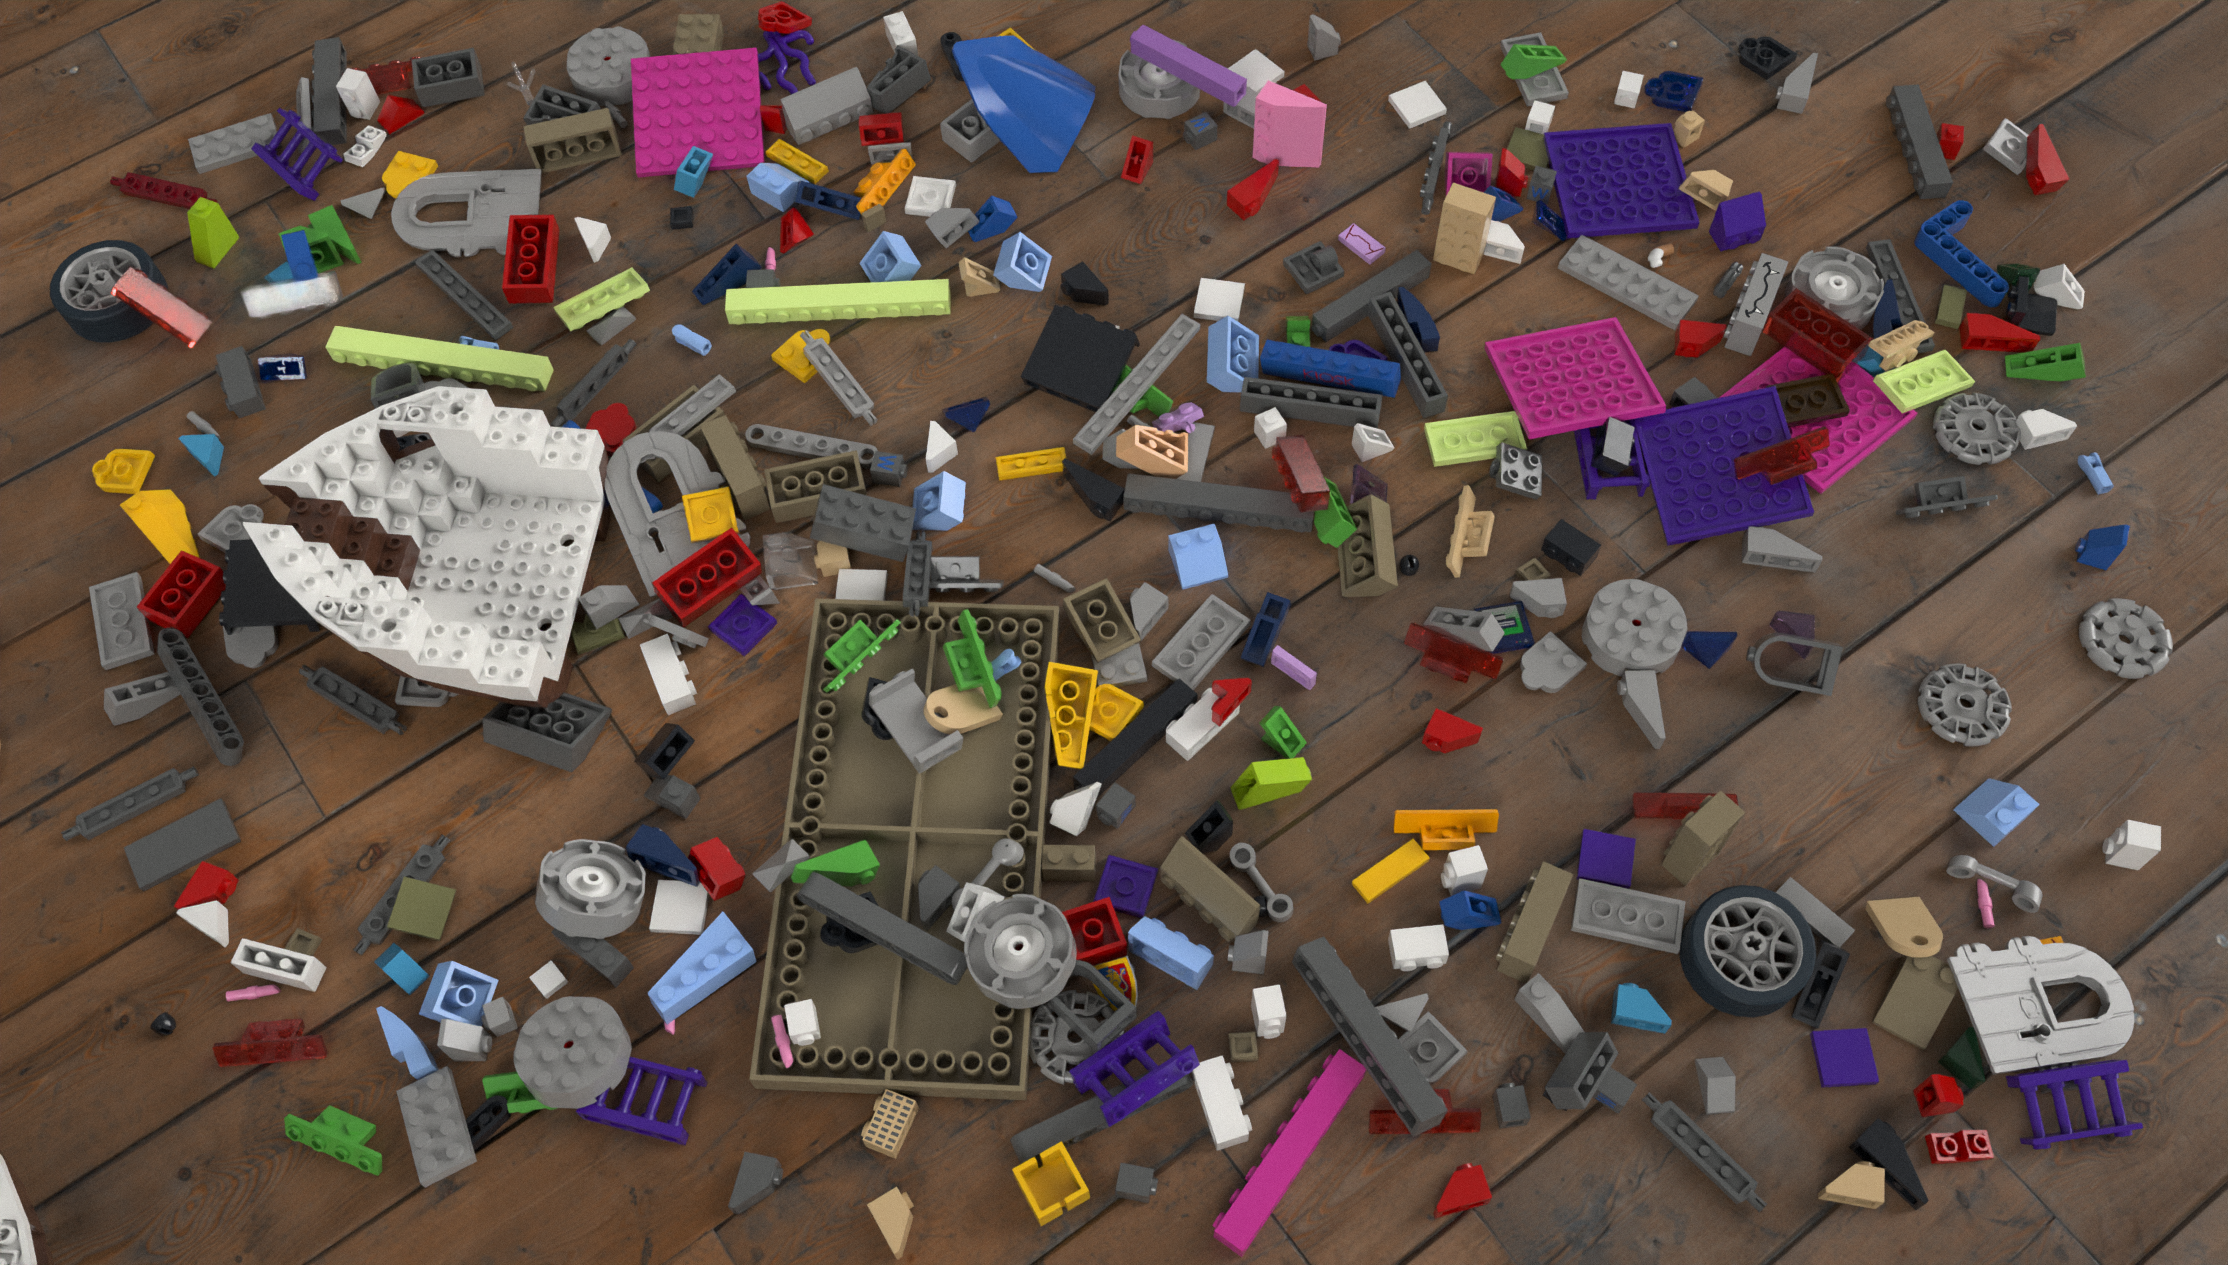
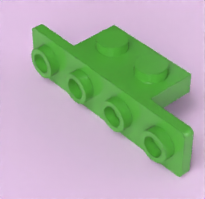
M1125 366L1114 391L1133 370L1129 366ZM1152 385L1130 412L1135 413L1148 408L1160 417L1162 414L1169 413L1173 400Z
M966 609L962 611L958 618L964 639L947 642L943 645V649L958 691L982 686L990 708H993L1001 700V688L994 680L993 667L991 662L987 661L984 653V642L981 638L979 639L975 618Z
M898 619L895 620L876 637L859 620L823 654L840 672L823 690L826 693L831 689L836 692L846 682L844 677L849 672L855 674L864 665L861 660L868 655L871 658L882 648L879 643L884 638L889 641L898 633L899 630L896 627L901 622Z
M517 1071L486 1075L482 1080L486 1099L488 1100L496 1095L505 1097L508 1100L507 1107L509 1113H528L532 1110L544 1108L548 1110L557 1109L537 1101L527 1089Z
M330 1105L312 1123L291 1114L284 1118L285 1134L291 1140L299 1141L318 1152L331 1155L341 1162H347L364 1172H369L376 1176H379L382 1172L381 1153L364 1146L376 1133V1125Z

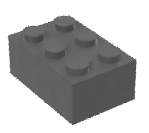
M474 48L412 59L414 89L422 107L485 95L482 68Z

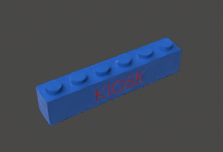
M1266 340L1260 356L1263 374L1379 394L1395 398L1401 381L1400 363Z

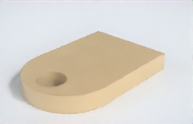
M956 684L932 692L927 698L923 709L928 723L936 730L945 734H952L957 730L962 734L999 721L1003 715L997 705L993 708L989 707L982 686L959 692ZM935 713L942 714L944 718L938 717Z
M1920 897L1867 901L1866 911L1887 945L1894 951L1906 956L1919 958L1929 957L1939 952L1943 933Z

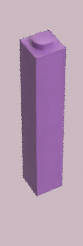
M1142 25L1137 31L1132 33L1130 37L1131 53L1233 107L1246 95L1247 79L1145 25Z

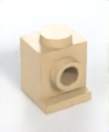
M1693 110L1681 115L1676 120V126L1673 130L1676 142L1685 148L1699 139L1705 120Z

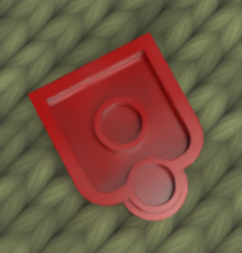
M783 1L760 8L758 12V26L768 32L777 31L783 34H790L812 24L811 17Z
M613 403L606 410L594 412L585 428L598 430L607 456H612L623 444L622 440L636 430L634 419L628 415L629 411L626 405L622 403Z

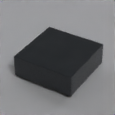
M692 206L670 208V226L672 230L693 228Z

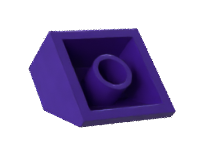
M1760 191L1719 203L1709 233L1720 251L1735 249L1738 246L1756 243L1761 240L1766 227Z

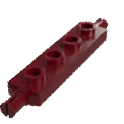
M127 172L123 179L115 176L110 179L111 185L119 186V191L124 195L191 209L200 197L218 203L216 199L207 198V192L204 189Z

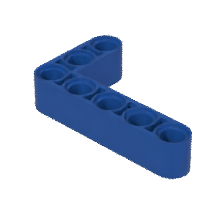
M1958 200L1925 221L1915 237L1914 244L1983 305L1995 308L2002 302L2009 290V285L2001 276L1952 236L1965 227L1973 212V207L1969 202Z

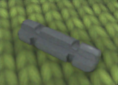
M1738 262L1731 264L1730 269L1725 272L1719 283L1714 287V296L1718 298L1725 296L1726 291L1730 289L1741 274L1742 264Z

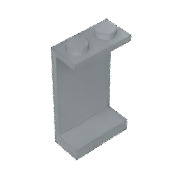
M910 669L907 672H899L886 684L881 683L875 686L869 693V705L920 774L961 750L963 737L958 730L952 734H945L936 730L928 723L923 711L927 698L914 682L915 671Z

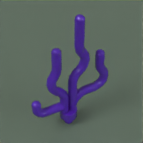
M798 30L785 36H781L777 31H764L763 37L768 43V48L758 54V63L769 59L774 54L780 64L776 73L777 83L782 88L788 90L790 94L798 92L797 88L793 83L784 78L788 69V62L784 54L798 58L801 61V73L808 85H815L816 80L809 70L807 55L798 49H792L787 46L788 43L798 39H804L808 45L814 44L812 35L805 30ZM759 71L761 85L765 90H770L771 84L764 73Z

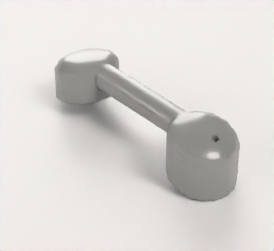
M1007 838L997 841L992 849V858L971 883L983 886L1000 864L1013 866L1019 863L1024 854L1021 844ZM964 888L958 889L952 896L951 903L954 911Z
M1235 844L1230 851L1232 866L1239 872H1246L1262 895L1265 896V899L1268 901L1267 912L1273 921L1285 922L1289 920L1293 914L1291 898L1284 894L1275 895L1255 868L1256 854L1249 844Z
M1958 855L1950 859L1946 870L1949 875L1956 878H1971L1975 873L2014 889L2012 900L2020 909L2030 913H2035L2039 910L2043 894L2034 883L2026 880L2019 881L1979 864L1975 858L1970 856Z

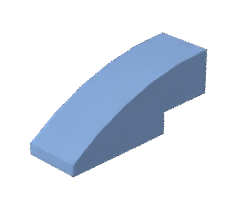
M382 1006L376 1008L392 1056L400 1063L406 1061L410 1074L417 1080L438 1071L439 1069L434 1057L420 1037L392 1012Z

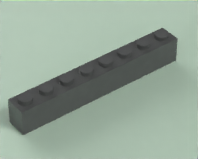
M1128 473L1124 492V510L1134 513L1147 512L1155 515H1172L1179 518H1198L1203 521H1223L1227 524H1247L1251 527L1264 526L1276 530L1289 529L1296 532H1311L1316 496Z
M1325 937L1299 946L1292 960L1293 965L1414 1137L1440 1125L1448 1111L1444 1101L1435 1093L1427 1077L1420 1072L1413 1062L1412 1056L1400 1044L1395 1032L1385 1023L1380 1011L1370 1002L1365 990L1355 981L1350 969L1338 957L1335 948L1328 943Z

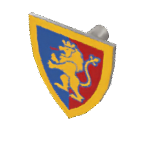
M1128 956L1093 966L1136 1007L1138 992L1134 974L1135 968L1130 963ZM1094 985L1097 993L1111 1004L1110 1007L1116 1011L1119 1007Z

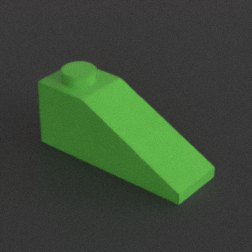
M1514 44L1502 61L1501 66L1509 78L1514 80L1527 79L1565 63L1567 59L1556 46Z
M332 205L308 215L312 223L308 225L309 228L327 233L339 254L357 264L362 263Z
M2080 343L2005 356L2007 377L2059 382L2086 377L2084 356Z
M1320 474L1317 477L1314 524L1318 531V538L1324 544L1329 543L1337 548L1357 528L1337 485Z
M863 840L796 864L791 879L794 883H805L811 872H816L841 886L852 887L860 883L865 885L874 880L880 864L867 841Z

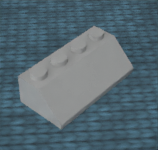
M857 67L780 99L787 129L797 145L859 119V116L873 113L870 95Z

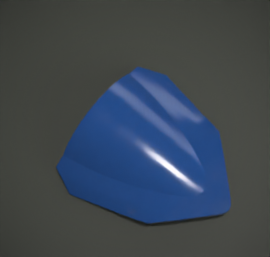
M1014 35L956 42L952 47L953 56L977 111L991 131L1029 173L1058 172L1087 118L1095 98L1096 87L1075 71L1030 48Z

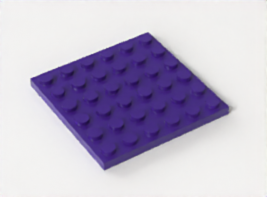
M1671 123L1544 133L1543 139L1550 169L1557 171L1554 186L1567 239L1579 238L1581 235L1594 237L1698 229L1700 222L1693 198L1679 190V186L1687 177Z
M1776 386L1666 409L1665 413L1634 419L1646 471L1650 476V485L1667 546L1747 530L1750 526L1762 527L1813 516L1814 510Z

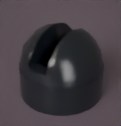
M1412 554L1404 556L1400 561V571L1407 576L1416 574L1419 569L1417 557ZM1409 561L1412 562V565H1413L1412 568H1410Z
M1265 896L1254 897L1253 899L1260 904L1259 917L1268 916Z
M164 1012L152 1022L150 1029L160 1036H168L176 1028V1021L168 1012Z

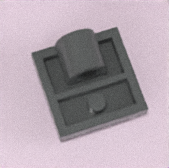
M1321 241L1283 259L1284 267L1306 295L1344 277V270L1338 263L1336 251L1330 245L1325 247Z
M1501 442L1496 446V458L1491 463L1489 476L1496 479L1497 488L1537 500L1542 496V455Z

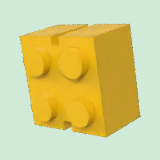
M1062 1141L1040 1153L1042 1167H1038L1037 1160L1033 1157L1012 1169L1014 1178L1040 1226L1062 1215L1063 1207L1066 1206L1069 1211L1090 1199L1089 1190Z

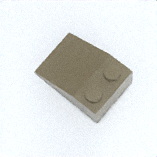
M1107 578L1063 599V609L1097 663L1141 642L1137 631Z
M1903 955L1872 1023L1925 1050L1958 989L1949 964L1933 956L1919 958Z

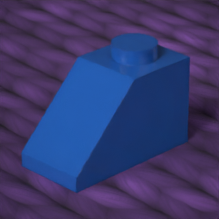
M1491 185L1483 192L1496 197L1491 219L1493 221L1500 222L1523 210V207L1514 196Z
M990 196L975 213L980 222L971 228L968 233L972 241L977 242L1004 233L1018 217L1010 202Z
M301 230L281 235L294 282L318 278V271L305 231Z
M2124 524L2089 530L2084 538H2079L2075 547V551L2078 552L2077 562L2107 570L2127 546L2130 526Z
M1464 890L1439 901L1441 918L1446 927L1466 930L1501 924L1495 898Z

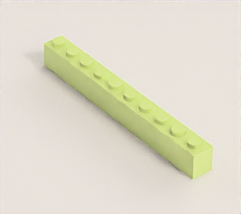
M949 279L726 289L725 312L729 324L737 325L745 323L762 324L767 322L784 323L789 321L806 322L810 320L828 321L832 319L850 320L854 318L951 314V292Z
M341 326L334 327L326 344V349L332 359L339 363H354L359 366L368 365L380 369H387L402 363H414L419 373L425 376L435 375L443 378L462 379L466 382L475 381L487 385L495 384L508 388H522L529 391L545 392L554 371L546 356Z

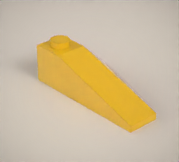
M171 489L139 491L120 504L123 510L170 564L181 550L200 558L196 542L190 530V522L187 520L185 506Z
M1048 662L1044 688L1058 766L1082 769L1085 762L1098 670Z

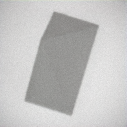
M911 142L868 146L871 164L891 162L901 149H906L913 159Z
M385 187L340 201L343 206L372 219L386 189Z
M621 307L615 309L589 328L587 333L602 346L634 322L636 318L626 308Z
M760 575L740 588L752 605L780 603Z
M660 598L618 618L629 639L654 627L643 622V619H646L648 614L663 620L673 617Z
M791 839L752 874L769 892H772L793 873L796 864L807 861L810 856Z
M1426 993L1375 1008L1380 1011L1383 1020L1411 1032L1429 998Z

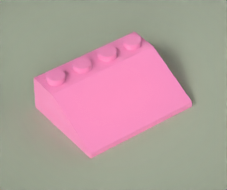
M1268 80L1255 101L1253 158L1266 164L1278 159L1279 166L1319 168L1322 160L1327 104Z

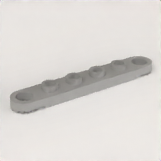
M761 424L750 426L745 433L746 440L751 447L810 459L857 450L861 468L864 467L865 469L871 468L875 451H878L875 446ZM755 432L763 434L760 439L752 438ZM867 452L873 454V457L869 460L861 458Z

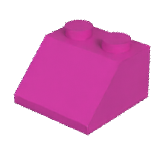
M1446 152V196L1453 183L1484 192L1491 185L1493 154L1488 152Z

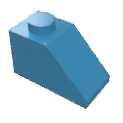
M693 146L677 169L674 190L694 198L703 184L713 154Z
M1623 983L1617 986L1613 994L1611 1024L1664 1034L1668 1031L1672 1020L1646 989L1639 988L1638 985L1633 983Z

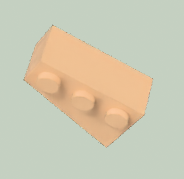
M1134 425L1117 436L1116 457L1155 477L1177 479L1188 472V433L1176 434L1172 430L1163 432L1157 431V428Z

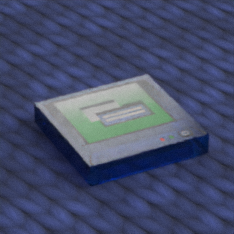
M1522 601L1474 608V611L1492 613L1504 631V635L1493 652L1485 651V655L1534 646L1535 642Z

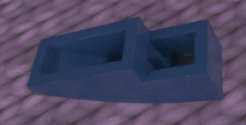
M1892 279L1887 280L1883 288L1884 293L1875 310L1874 339L1902 327Z
M1398 287L1396 302L1424 353L1438 351L1440 336L1430 314L1413 294L1404 287Z
M1267 592L1260 612L1257 613L1241 659L1262 667L1265 666L1290 609L1291 601L1289 599Z

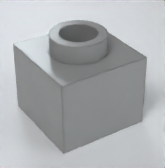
M504 997L482 1005L485 1015L481 1016L487 1031L491 1030L499 1037L518 1028L511 1005Z

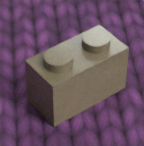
M1043 845V881H1095V845Z

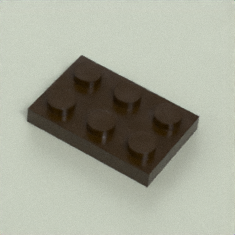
M1833 373L1766 386V388L1776 386L1788 428L1846 417L1850 412Z

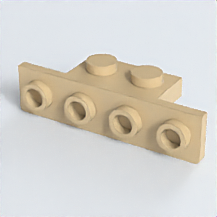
M1914 320L1870 341L1868 346L1884 357L1879 367L1888 371L1894 367H1900L1907 361H1912L1918 353L1916 349L1919 344L1932 337L1935 332L1930 330L1924 322Z
M1469 485L1463 487V492L1459 496V511L1455 515L1454 534L1450 537V553L1446 556V565L1450 568L1454 577H1460L1464 557L1487 556L1495 517L1492 511L1473 512L1476 497Z

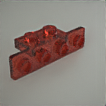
M412 57L409 59L410 61L406 62L394 60L390 61L388 65L383 66L371 64L366 69H350L366 72L376 94L410 89L407 71H412V59L422 57Z
M1824 426L1735 458L1736 477L1742 479L1761 472L1770 485L1818 469L1817 461L1812 456V453L1830 446L1829 431Z
M1415 623L1410 624L1404 644L1425 652L1420 666L1466 684L1473 671L1492 679H1497L1504 658Z
M1634 793L1635 818L1684 819L1691 811L1696 813L1700 808V803L1708 795L1714 797L1717 793ZM1725 794L1738 805L1736 794Z
M302 1018L252 1022L248 1024L241 1041L215 1043L212 1047L220 1067L324 1059L328 1054L322 1035L301 1036L305 1028Z
M1433 1089L1442 1098L1448 1111L1440 1125L1422 1133H1473L1480 1131V1108H1453L1449 1089ZM1395 1110L1369 1111V1134H1411Z

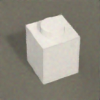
M1623 71L1614 104L1635 108L1644 75Z
M1534 100L1525 130L1543 135L1545 132H1548L1555 106Z
M1276 407L1255 416L1254 433L1265 449L1286 439L1287 424Z
M812 999L784 1005L789 1036L793 1044L809 1045L815 1039L821 1038L816 1007Z

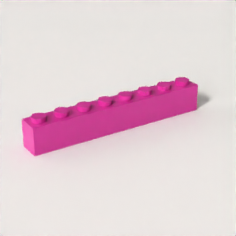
M1340 1049L1335 1056L1330 1054L1322 1066L1325 1069L1320 1078L1315 1076L1307 1087L1309 1094L1305 1100L1299 1098L1291 1111L1294 1113L1292 1119L1289 1122L1284 1120L1276 1132V1135L1279 1137L1274 1145L1268 1143L1260 1156L1263 1158V1161L1259 1167L1253 1166L1246 1175L1245 1180L1248 1183L1242 1191L1237 1189L1229 1200L1232 1206L1226 1214L1221 1212L1213 1223V1227L1216 1228L1214 1230V1238L1241 1257L1366 1074L1364 1065Z

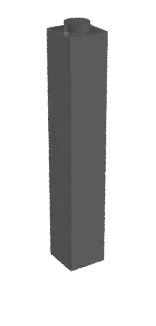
M1418 250L1412 252L1313 314L1312 331L1317 337H1321L1325 343L1368 316L1370 298L1391 291L1394 299H1396L1398 287H1404L1409 291L1428 279L1431 263Z

